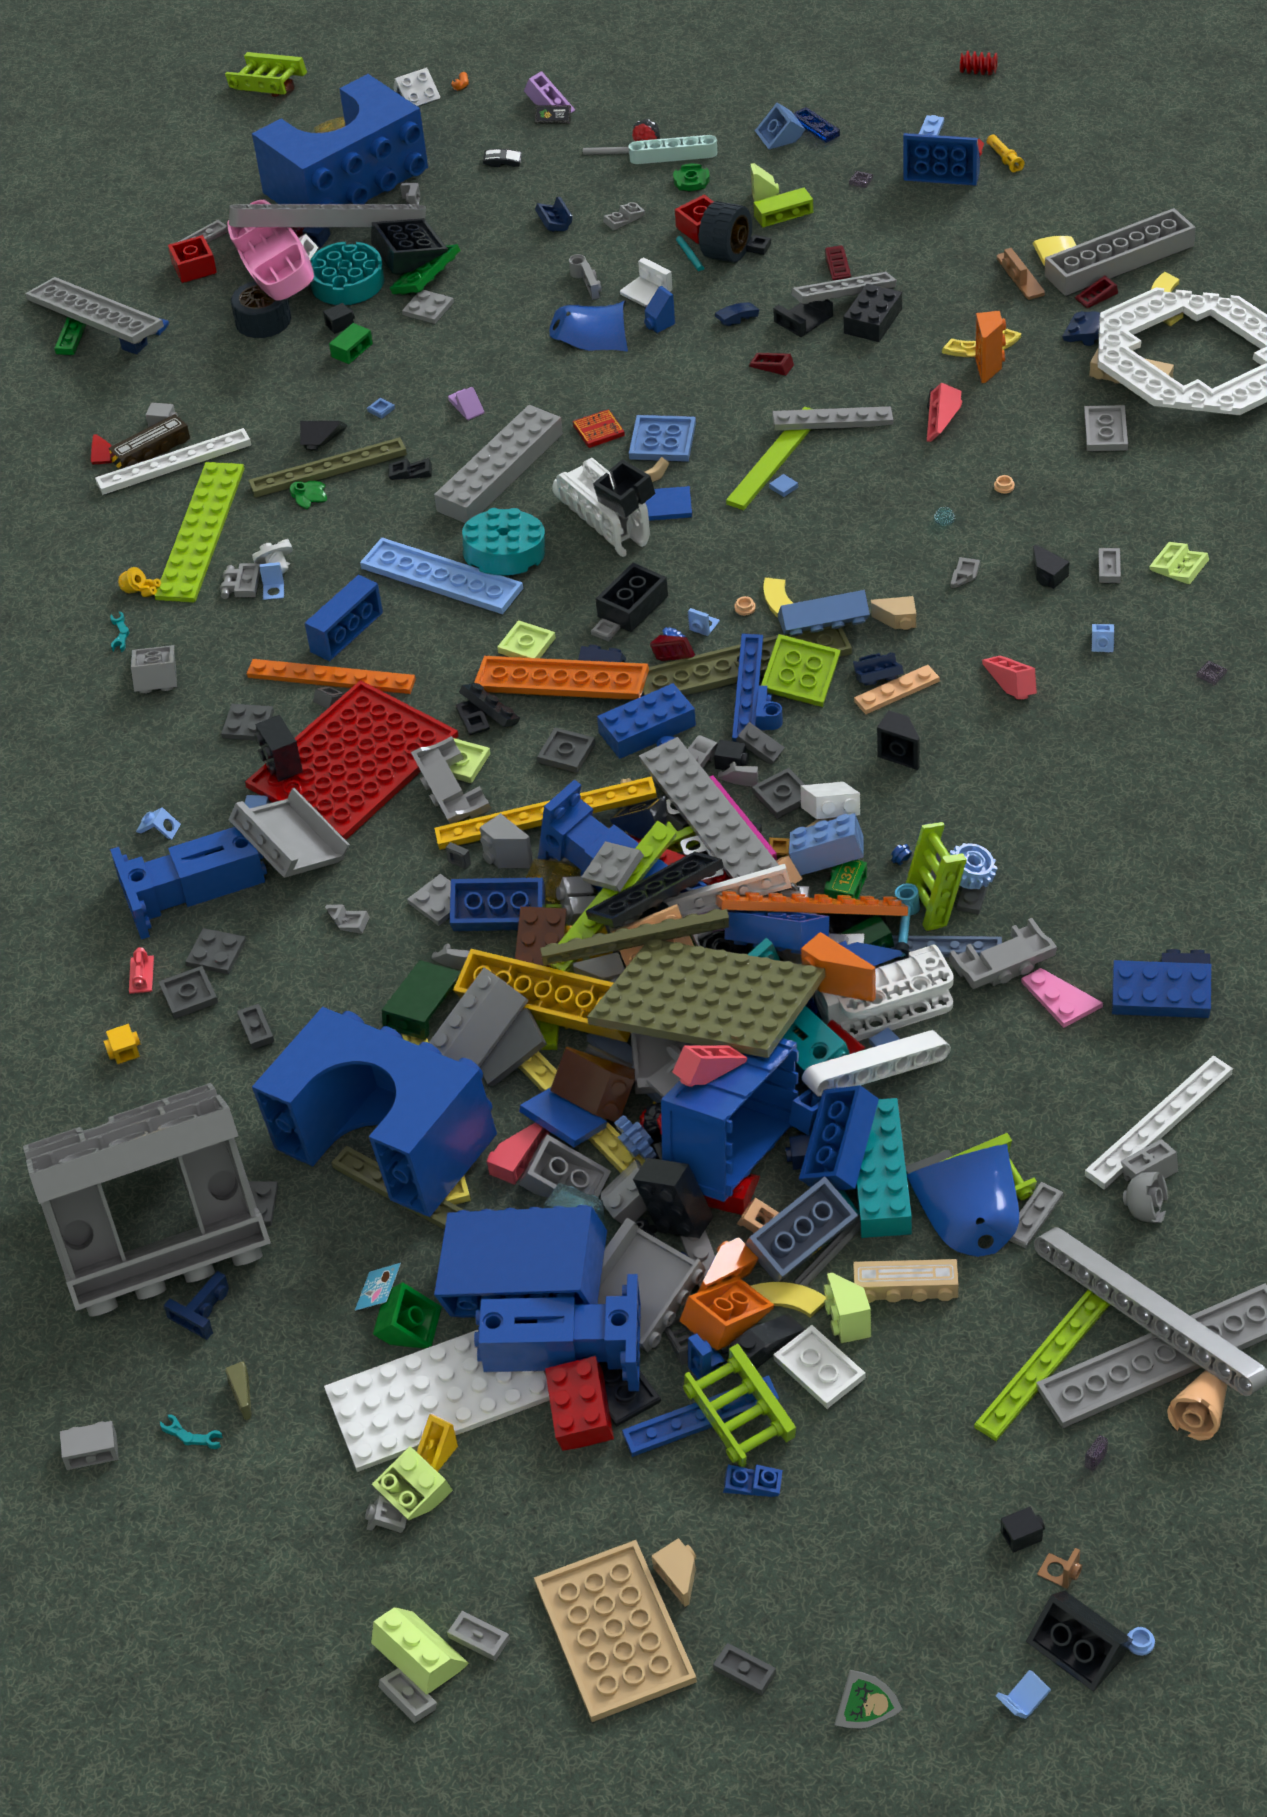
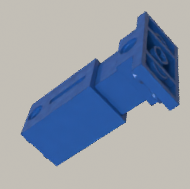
M573 780L544 806L538 859L545 864L550 858H556L558 861H561L565 857L581 869L580 876H582L605 841L634 849L639 843L616 825L607 828L592 816L593 808L580 799L581 784ZM658 859L643 879L668 865ZM591 884L599 892L603 889V887Z
M236 827L168 848L170 855L145 863L142 856L128 861L127 855H122L119 847L110 849L119 882L141 939L150 937L148 929L152 927L149 919L161 916V910L183 903L190 907L264 883V875L267 874L264 862H260V859L264 858L263 855Z
M627 1274V1285H622V1296H606V1304L576 1305L575 1297L481 1299V1308L476 1310V1325H479L478 1332L474 1334L475 1348H477V1361L482 1362L484 1372L545 1371V1368L596 1356L598 1362L608 1363V1369H622L623 1381H628L629 1391H639L641 1300L638 1274Z

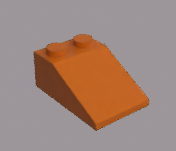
M821 932L801 948L802 965H813L825 969L826 977L816 990L870 1002L876 999L875 966Z
M736 1276L688 1296L680 1322L691 1332L697 1333L701 1339L706 1340L717 1351L730 1345L731 1342L745 1331L752 1328L773 1310L774 1304Z

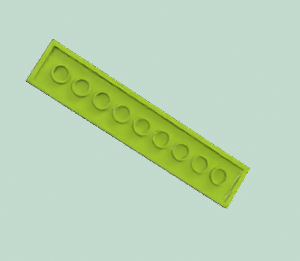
M205 462L161 577V585L157 588L155 600L196 602L244 472V464Z

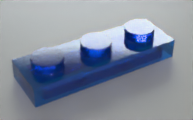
M807 107L793 113L806 130L826 143L840 136V129Z

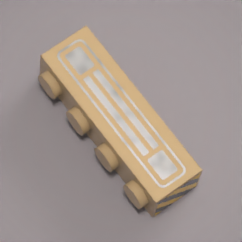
M957 1259L854 1262L853 1264L854 1283L864 1288L868 1303L875 1300L898 1302L901 1299H913L914 1301L922 1302L926 1299L938 1298L941 1301L958 1298Z

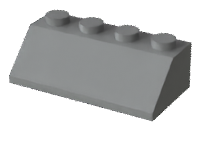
M484 967L429 1043L434 1045L443 1056L459 1061L461 1058H467L480 1067L529 1000Z

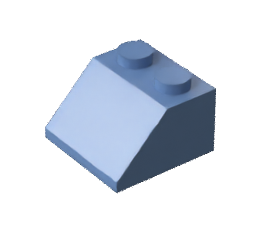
M779 103L774 105L755 129V132L768 149L794 143L805 131V128L792 111Z

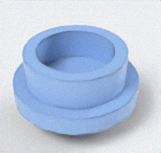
M1137 1627L1128 1633L1127 1636L1133 1639L1128 1649L1133 1654L1143 1656L1149 1654L1154 1649L1155 1639L1148 1629Z

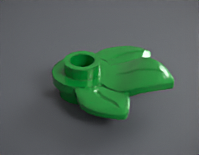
M319 481L294 482L290 485L291 496L299 506L305 509L310 508L311 502L323 503L327 501L326 493L323 491L326 485Z

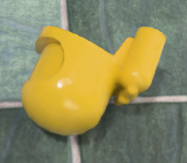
M131 567L119 576L118 584L125 593L131 594L140 591L142 597H149L157 593L156 588L160 587L161 581L159 579H146L142 570L137 567Z

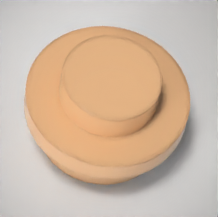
M1007 475L999 476L994 483V489L1003 494L1010 493L1015 488L1013 479Z
M746 596L737 599L734 605L735 612L743 616L752 614L756 609L753 600Z

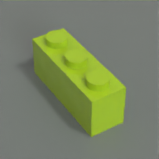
M805 187L753 202L754 217L762 228L814 213L813 198Z

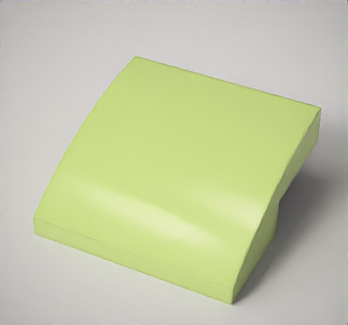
M1168 542L1149 567L1153 572L1186 584H1191L1209 561V556L1205 552L1189 551L1188 544Z

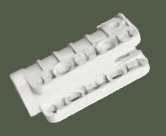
M590 458L583 462V466L568 473L563 472L557 475L553 482L554 495L565 505H568L581 519L586 520L587 524L595 528L600 535H603L615 547L616 552L620 556L624 557L627 555L626 549L622 547L621 542L628 538H631L641 547L647 544L650 536V527L646 504L639 503V508L625 518L598 502L593 483L605 473H608L613 489L614 485L610 472L595 459Z
M933 944L909 952V958L875 968L876 999L873 1002L823 993L818 990L815 991L817 1008L823 1022L827 1025L830 1020H834L857 1041L873 1037L886 1028L892 1031L951 1011L953 1008V998L949 989L953 986L954 976L941 951ZM939 1000L946 1002V1005L939 1004ZM924 1007L927 1011L917 1013L914 1009ZM898 1014L899 1016H902V1019L898 1020L897 1018H894V1015ZM873 1021H879L882 1023V1025L878 1027H872L870 1023ZM854 1028L858 1030V1033L854 1035L853 1032H850V1029Z

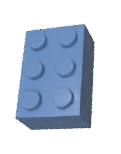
M855 813L850 815L842 814L836 819L822 820L813 826L806 828L798 827L790 832L789 855L800 876L863 858L864 836Z

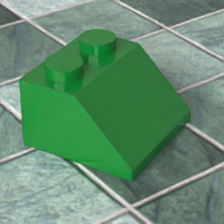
M402 1282L391 1288L387 1302L381 1303L373 1335L389 1345L422 1349L432 1347L442 1306Z

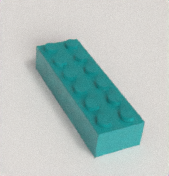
M897 1098L879 1099L859 1172L856 1193L861 1238L912 1234V1215Z

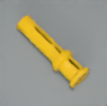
M994 134L987 138V144L1001 157L1003 164L1009 166L1011 172L1023 169L1025 162L1021 157L1017 156L1014 150H1009Z

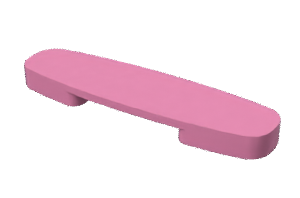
M257 200V201H254V202H252V203H250V204H270V203L267 202V201H265V200ZM228 220L230 238L237 248L240 258L254 281L274 300L286 299L301 291L313 280L314 272L310 259L291 227H232L229 225Z

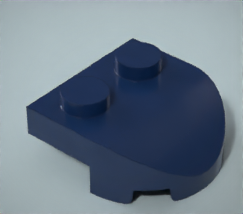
M1096 311L1075 313L1062 336L1063 340L1067 342L1082 341L1086 346L1094 345V340L1099 338L1100 313Z
M880 653L871 654L859 658L858 662L853 661L856 680L862 684L864 683V685L876 684L877 680L884 678L885 680H894L898 678L897 675L904 674L902 665L896 662L895 653H888L883 656Z

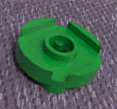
M691 163L682 165L681 170L677 171L676 169L673 173V180L675 186L681 191H696L706 188L710 181V174L707 168L706 170L702 168V165Z

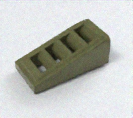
M239 1362L227 1367L225 1372L243 1418L248 1420L251 1419L252 1415L249 1375L245 1362Z

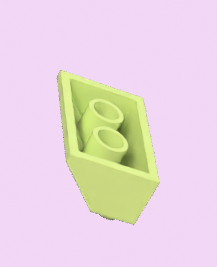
M394 1607L373 1622L371 1643L426 1695L458 1674L469 1664L412 1611Z

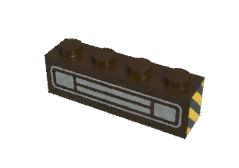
M174 414L109 447L112 463L119 469L166 453L171 448L184 444L190 439L188 426Z

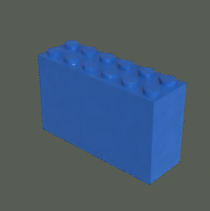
M587 1205L447 1213L434 1295L450 1317L462 1318L476 1317V1310L481 1308V1299L575 1297L576 1305L598 1304L607 1229L593 1207Z

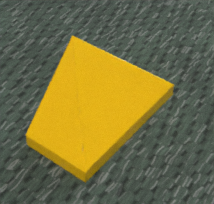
M429 1414L416 1452L438 1472L456 1450L458 1444L453 1424L433 1414Z

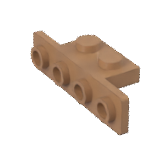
M1012 248L1005 249L1004 253L997 255L999 263L1028 300L1045 295L1044 289Z

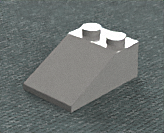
M174 645L132 650L131 672L134 692L149 693L153 689L169 691L173 687H177Z
M547 1134L534 1152L518 1185L534 1194L569 1205L594 1207L611 1171Z

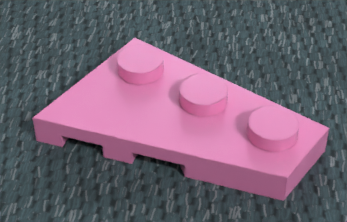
M1042 968L1021 979V983L1063 1028L1103 1007V1002Z

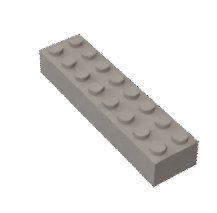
M1173 208L1045 257L1044 276L1066 296L1091 286L1104 275L1110 279L1193 247L1196 227Z
M528 405L434 494L437 512L464 523L483 512L563 434L561 417Z

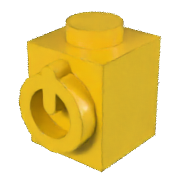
M129 1024L106 1031L108 1039L103 1042L110 1060L115 1059L118 1065L140 1057L137 1046L141 1045L136 1031L131 1032Z

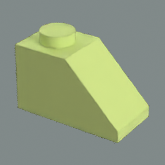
M752 163L751 184L754 202L778 195L779 185L774 182L773 176L755 163Z

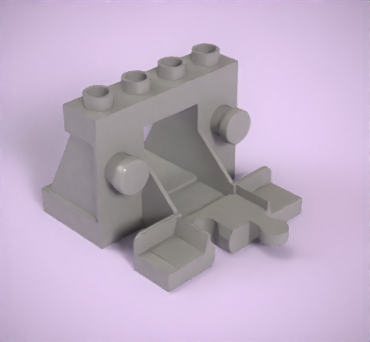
M211 1083L110 1116L107 1123L88 1130L78 1127L23 1146L29 1176L38 1202L42 1206L76 1311L86 1308L89 1316H98L110 1312L118 1307L115 1297L132 1291L136 1292L138 1299L156 1296L166 1291L167 1288L164 1280L184 1274L187 1283L205 1279L215 1273L212 1263L232 1257L235 1266L251 1263L263 1256L260 1247L271 1243L263 1217L256 1206L234 1139L238 1137V1133L230 1108L223 1098L217 1095L216 1089ZM174 1158L198 1227L123 1252L101 1183Z

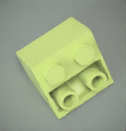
M828 1273V1284L824 1285L826 1296L824 1304L827 1315L831 1314L833 1319L831 1320L833 1335H838L841 1343L871 1337V1309L864 1288L834 1273Z
M411 1446L372 1483L408 1520L430 1512L453 1491L446 1479Z

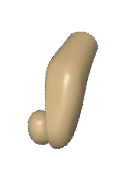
M661 457L651 469L644 472L650 475L652 482L662 478L669 462Z

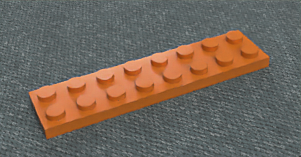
M484 656L474 683L482 685L486 692L635 700L641 697L649 666L645 663Z
M722 891V895H716L715 904L722 910L908 916V906L903 904L902 900H897V897L889 896L883 897V900L874 899L873 896H860V900L851 898L850 895H837V899H833L825 894H814V898H809L801 893H792L791 897L782 896V893L774 892L768 893V896L759 895V892H745V896L736 894L735 891Z

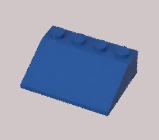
M904 133L903 178L905 181L977 185L980 172L978 138Z

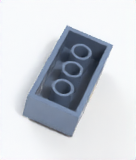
M824 1177L751 1235L745 1244L759 1258L758 1262L775 1282H781L851 1225L858 1214L829 1180Z

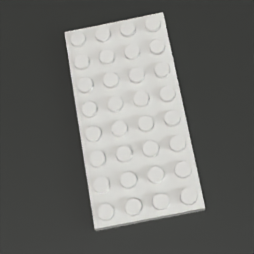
M478 1330L325 1385L324 1388L355 1468L359 1472L399 1457L409 1446L417 1450L429 1414H433L453 1424L455 1435L549 1401L547 1378L544 1371L484 1372L482 1362L477 1361L474 1334Z

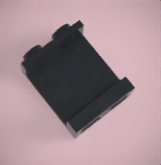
M825 299L824 301H813L808 304L799 303L790 310L778 304L773 308L774 322L799 337H803L833 317V302Z

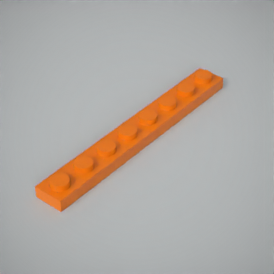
M252 659L247 671L248 678L352 688L361 680L384 692L411 694L416 680L415 675L260 659Z

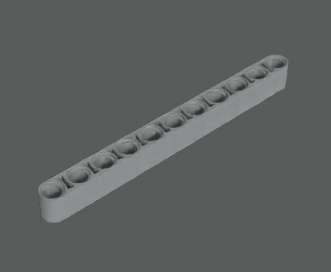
M233 204L229 207V225L232 227H372V222L420 219L426 216V207L417 204Z
M1054 1227L1034 1240L1036 1252L1046 1261L1240 1394L1250 1396L1267 1384V1369L1262 1364L1062 1229Z

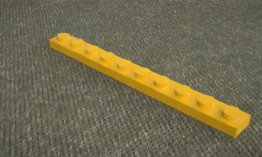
M652 776L580 793V799L593 808V813L657 798ZM549 801L436 827L434 829L439 850L445 849L450 842L462 845L479 841L481 838L480 827L500 813L521 830L542 826L544 806Z

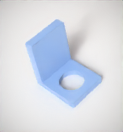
M280 562L260 564L263 600L284 598V579ZM271 588H278L280 590L277 595H269L267 593Z
M690 608L688 610L689 630L708 636L720 621L695 609Z
M160 808L152 813H146L136 832L143 833L155 827L166 838L172 840L181 824L165 809ZM164 820L171 822V831H167L164 828Z
M1029 1670L1008 1696L998 1692L996 1697L1015 1716L1026 1719L1043 1701L1051 1689L1033 1671Z

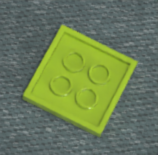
M778 634L761 686H767L768 693L823 707L841 650Z

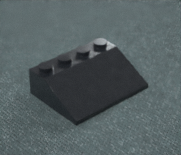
M425 218L372 222L371 244L380 253L381 258L393 274L402 275L406 272H412L447 252V247Z

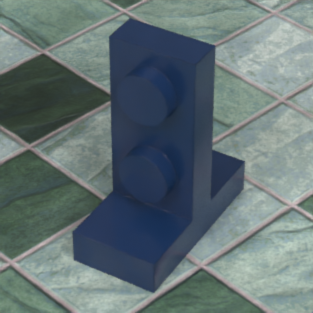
M217 1271L186 1307L169 1299L164 1304L167 1318L207 1340L213 1334L207 1317L211 1314L216 1302L223 1300L228 1293L229 1286L226 1276Z

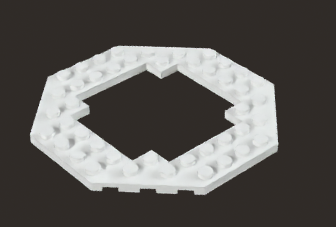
M1156 287L1100 313L1098 368L1153 406L1241 415L1267 402V314L1239 296L1231 295L1230 298H1220L1219 294L1204 292L1203 296L1192 295V291L1176 290L1173 293L1164 292V288ZM1182 312L1195 321L1210 315L1244 337L1247 341L1259 347L1260 350L1254 352L1253 360L1261 366L1213 389L1198 379L1183 386L1134 352V350L1141 347V340L1135 337L1134 334Z

